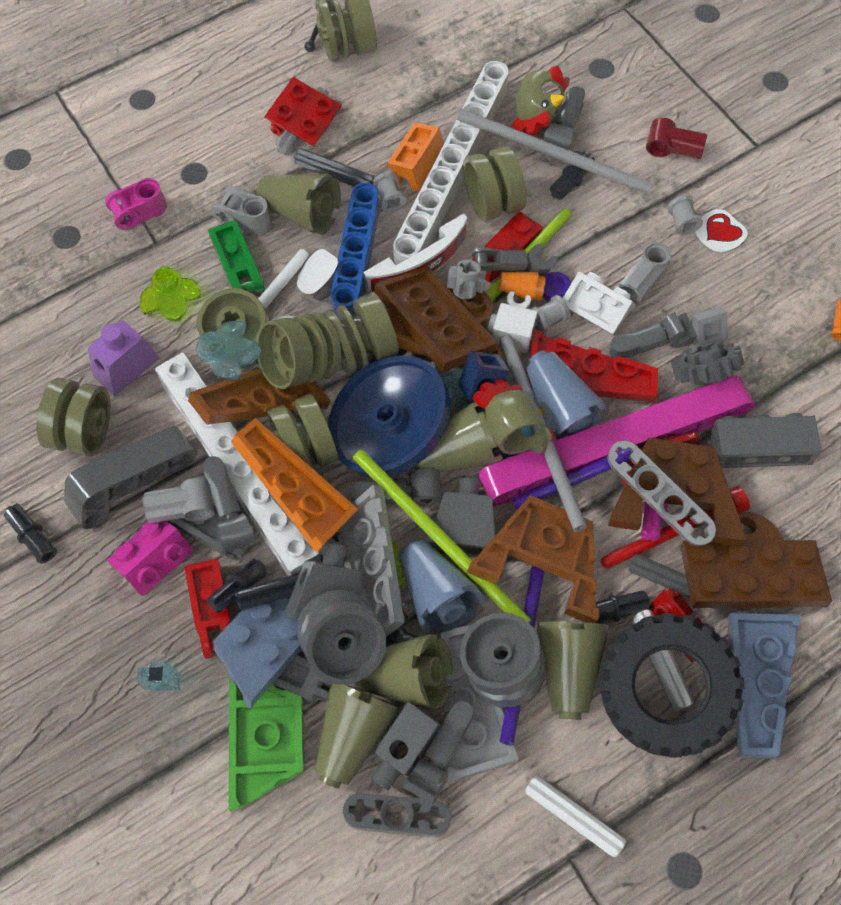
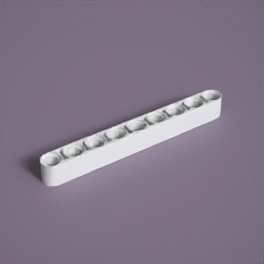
M490 61L483 67L462 109L493 121L506 95L508 67L500 61ZM456 120L394 241L395 265L400 264L432 244L464 179L463 161L465 157L477 153L487 131Z

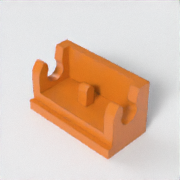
M418 122L413 123L387 162L392 172L397 174L399 185H401L403 177H405L413 191H420L444 145L439 127Z

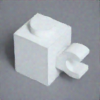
M511 291L507 296V304L501 303L498 314L492 313L488 332L493 333L492 337L498 342L497 345L501 346L500 339L509 335L512 337L517 351L528 353L533 329H535L537 311L529 309L530 295H526L525 301L518 304L514 302L515 292Z

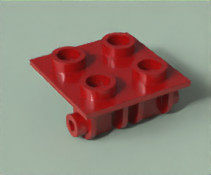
M292 77L264 118L271 122V132L276 136H280L286 130L308 144L315 146L342 105L297 78Z

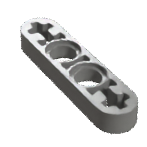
M626 440L613 444L608 452V464L651 508L689 544L702 546L712 541L716 533L715 523L635 444ZM617 449L622 452L626 449L630 450L632 454L629 456V459L635 466L639 460L645 464L635 472L632 478L627 472L633 468L626 462L619 465L615 461L618 457V454L615 452ZM643 472H652L658 478V485L654 490H644L639 485V476ZM668 496H677L681 499L683 510L680 514L670 515L665 511L664 501ZM691 509L695 515L689 518L697 525L702 522L705 523L707 527L704 529V533L707 536L705 538L702 536L693 538L691 535L694 530L687 521L681 527L677 521L684 518Z

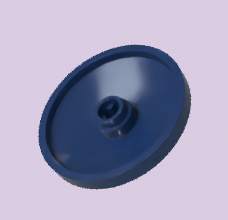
M392 356L366 366L345 384L335 399L329 415L328 428L332 435L339 461L354 473L371 478L353 460V456L363 449L389 477L413 468L433 451L446 430L451 412L450 393L440 374L430 364L416 357Z

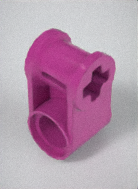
M152 178L141 179L137 183L123 189L115 190L105 199L106 207L115 216L114 223L116 227L121 230L131 229L137 224L158 217L167 208L161 187Z

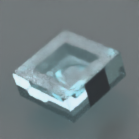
M152 662L149 664V667H138L137 682L144 690H180L181 675L175 667H171L170 663Z

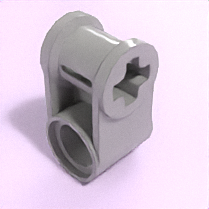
M228 186L225 189L224 198L219 205H215L212 209V215L220 223L224 224L236 220L241 230L253 235H263L272 227V220L266 200L261 196L247 193L234 186Z

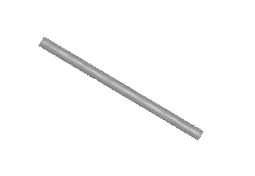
M462 108L458 114L457 120L645 194H649L653 185L651 182Z
M509 335L502 337L500 344L516 384L521 386L523 391L528 392L536 407L539 408L512 337ZM532 425L535 433L541 428V426ZM547 441L546 451L543 454L574 532L583 531L587 525L554 442Z

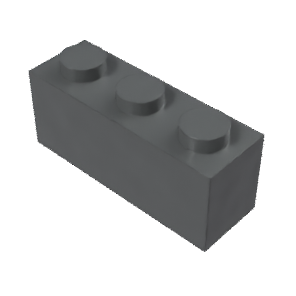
M793 413L785 417H770L769 415L762 414L752 418L725 416L716 419L710 432L711 446L715 447L722 468L813 465L822 452L815 415L803 416L800 413Z

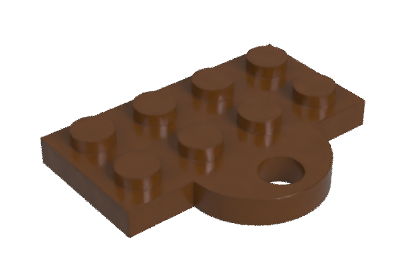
M428 266L376 283L375 294H377L379 299L442 372L465 364L469 351L490 354L496 352L498 342L485 329L489 324L493 310L492 300L485 291L483 293L476 291V295L470 299L459 298L453 293V288H447V284H444ZM468 302H476L480 305H472Z
M746 511L738 513L741 524L748 526L752 531V534H745V542L742 547L709 542L702 546H693L685 540L680 547L692 608L828 607L832 602L816 540H783L776 526L759 514Z

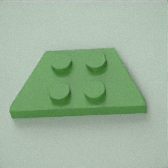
M229 677L228 810L236 812L304 773L303 699L295 693L281 690L272 684L250 709L245 705L243 694L236 683L233 684Z

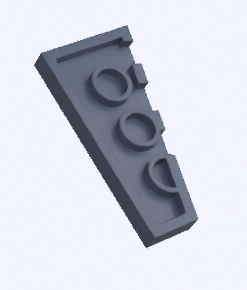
M730 613L727 617L730 649L734 656H738L741 667H739L741 677L744 678L745 689L742 690V700H744L742 710L738 712L736 717L738 756L742 758H777L780 753L786 715V697L790 689L792 659L795 657L797 644L795 639L801 615Z

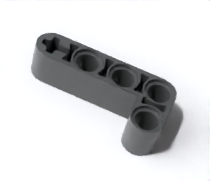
M177 426L169 427L72 471L65 480L64 502L83 529L94 528L107 518L110 502L185 468L196 458L197 451Z

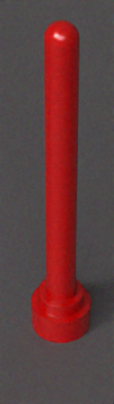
M740 486L729 489L737 512L741 513L749 510L750 502L744 490ZM702 509L711 518V510ZM695 513L677 521L681 527L687 521L693 529L704 524L702 522L697 525L689 518L695 515ZM668 525L661 529L660 538L657 541L641 538L601 558V565L606 569L612 568L633 558L635 554L648 551L679 536V534Z

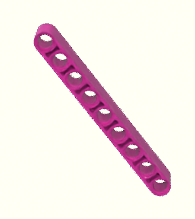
M733 376L719 383L710 384L556 440L554 445L565 473L569 474L607 457L613 444L618 441H630L639 448L645 446L648 437L665 439L673 435L677 437L692 431L700 432L713 427L716 419L725 416L740 417L748 413L755 407V402L739 376ZM533 450L488 465L478 474L487 496L492 498L493 506L511 502L512 498L554 480L544 454L536 453Z

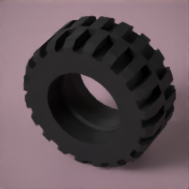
M662 613L659 616L653 617L648 616L624 629L609 647L603 660L600 676V692L603 705L614 727L634 746L657 756L682 758V756L687 755L694 756L704 752L703 750L711 746H715L723 740L722 737L728 731L732 730L736 723L737 714L742 710L744 702L742 700V690L745 689V683L740 673L739 667H741L738 656H734L731 651L730 643L725 637H720L714 631L715 628L709 624H703L688 615L678 616L673 615V613ZM663 650L682 652L694 659L704 674L706 691L703 702L693 714L684 719L668 721L657 718L649 713L638 699L635 688L637 671L643 661L656 652Z

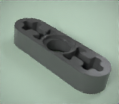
M356 793L351 795L343 806V816L346 823L351 828L361 831L435 838L445 834L451 823L449 808L438 800L430 804L424 799ZM358 802H364L367 810L377 811L376 803H383L380 810L382 824H374L376 817L373 815H364L362 822H357L355 815L350 813V809L357 808ZM393 805H401L408 812L406 822L400 826H393L386 819V813ZM413 806L420 807L418 814L425 816L430 815L431 809L439 810V816L445 817V822H439L437 829H431L428 821L418 820L419 828H411L414 820Z

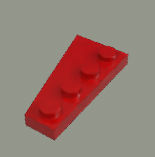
M533 329L530 358L543 350H546L547 353L555 352L599 397L647 402L656 401L658 368L621 356L613 358L602 354V350L592 347L584 349L572 345L570 340L560 337L556 340L543 336L544 332Z

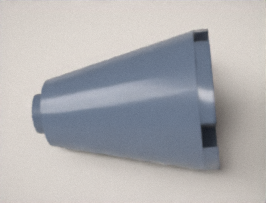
M543 350L529 359L530 364L527 367V372L539 408L543 410L542 415L545 423L554 433L555 439L553 442L559 440V437L565 434L570 436L591 428L601 420L598 415L601 411L605 414L609 412L605 402L555 352L547 353L546 350Z
M414 540L403 548L400 562L419 626L423 633L431 635L432 632H445L465 626L477 616L474 611L477 605L480 604L481 607L484 605V595L480 589L428 541Z

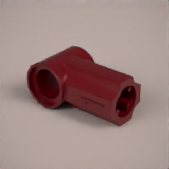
M657 118L651 123L646 150L655 157H666L673 153L701 159L707 134L676 128L675 122L671 119Z

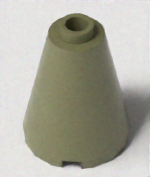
M326 173L266 175L257 183L255 188V194L266 200L270 210L312 233L321 235L328 232L336 220V218H332L334 208L339 209L341 203L339 182L337 179L332 178V175Z
M473 402L451 417L437 446L423 461L413 467L414 470L417 471L430 467L436 468L441 473L487 466L503 460L501 454L495 456L493 453L499 450V447L493 441L486 415L483 411L477 412L482 407Z
M568 621L539 622L537 625V635L547 662L546 681L552 711H559V719L581 720V713H589L608 637V625L586 622L584 624H574Z
M434 634L386 646V651L380 665L368 677L354 683L358 690L405 703L409 702L412 705L426 709H439L446 703L452 686H446L447 674H453L451 652L446 641L443 638L437 639V635Z
M333 683L330 686L315 771L321 774L319 781L339 789L341 783L349 785L397 717L399 707L347 684L337 685Z

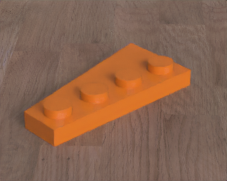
M256 418L233 437L231 441L233 446L316 553L358 510Z

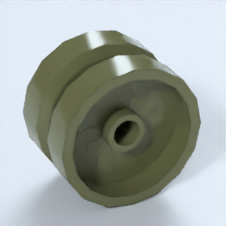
M504 145L491 149L488 157L482 153L465 157L463 161L464 181L471 205L481 221L485 222L498 218L502 210L505 213L511 214L526 207L527 195L523 173L514 152L509 146Z
M225 289L214 293L203 303L198 313L197 330L202 342L221 364L232 369H246L259 363L256 351L257 334L260 327L265 322L271 321L262 302L253 293L243 289Z
M58 377L52 380L44 391L37 414L36 431L41 446L59 451H65L68 448L71 453L92 457L103 444L110 420L111 402L107 388L88 383L80 386L76 381Z
M312 394L295 400L294 412L297 422L290 410L284 405L267 411L273 430L272 433L310 467H312L308 450H310L314 460L321 467L338 460L332 435Z

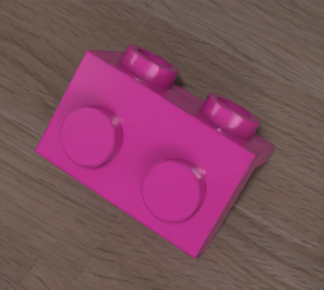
M167 521L147 522L128 542L119 546L107 561L141 596H145L188 557L193 549L180 532Z

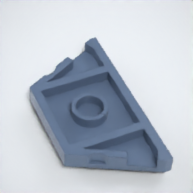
M283 598L242 610L214 640V650L217 656L227 666L229 677L233 684L236 683L243 694V701L250 709L302 650L297 639L298 619L285 614L290 599Z

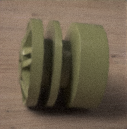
M325 0L317 1V28L321 44L326 51L329 61L338 59L337 46L342 57L347 58L350 43L353 44L357 55L377 51L376 29L369 0H345V9H341L338 0H330L331 12Z
M375 293L367 294L353 301L354 316L350 314L344 305L337 307L338 317L331 309L323 312V315L329 318L337 331L341 346L340 365L347 374L356 371V362L362 369L368 366L367 351L370 352L376 361L395 356L399 353L397 337L392 322L382 301Z
M312 312L305 315H297L293 318L267 321L260 327L257 334L256 351L258 362L263 375L275 388L287 389L302 385L305 382L328 379L336 374L340 366V339L334 325L322 313Z

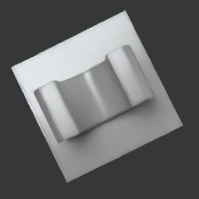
M722 307L691 315V324L697 334L696 339L693 341L695 344H706L728 339L727 311Z

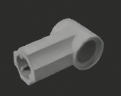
M660 242L648 244L644 249L642 257L621 281L619 288L632 295L631 301L641 302L655 283L664 278L671 259L669 247Z
M192 478L184 481L181 487L144 493L143 505L148 523L185 518L188 521H204L214 516L213 497L208 481L205 478Z

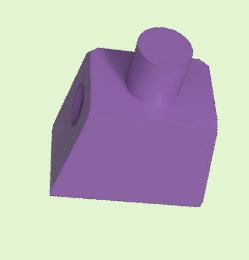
M124 320L116 324L106 325L101 331V337L88 348L94 378L114 396L160 359L146 340Z

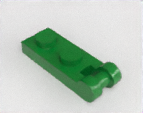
M233 220L207 229L231 289H243L250 293L256 292V294L264 292L263 281L237 221ZM246 276L250 277V281L240 284L239 279Z

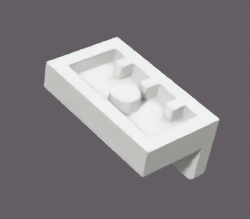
M578 272L563 300L570 311L608 333L615 335L629 310L632 311L635 307L633 301L630 300L632 295L617 286L614 290L604 286L605 280L592 272H589L588 275Z

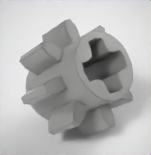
M462 260L457 264V267L450 266L447 288H453V293L459 298H473L476 295V291L479 293L484 291L486 271H480V265L473 260Z

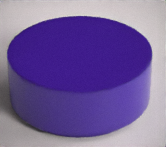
M560 272L546 274L544 276L543 299L550 302L551 298L555 295L563 298L571 285L570 279Z

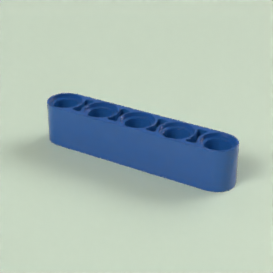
M370 183L356 185L351 193L338 255V264L331 289L332 310L337 317V307L340 305H344L350 314L354 316L353 301L364 295L363 272L369 269L379 218L378 190Z

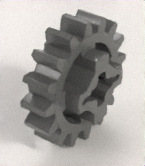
M721 341L692 345L688 348L689 351H683V355L675 356V360L671 361L675 380H680L681 383L691 381V384L695 385L724 381L727 379V376L733 375V371L741 370V366L744 365L740 346H734V343L724 345Z

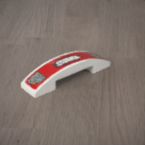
M462 214L439 228V241L400 264L395 265L390 258H387L363 272L365 290L368 293H375L376 283L426 266L433 272H436L454 256L462 245L467 234L466 215Z

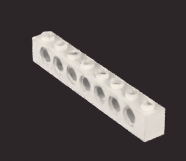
M181 353L157 366L155 370L162 387L207 455L222 459L237 500L287 576L300 573L305 560L322 563L320 554L315 552L300 531L271 498L267 488L231 443L237 433L232 423L224 422L207 425L188 402L192 391L204 388L206 385L185 354Z

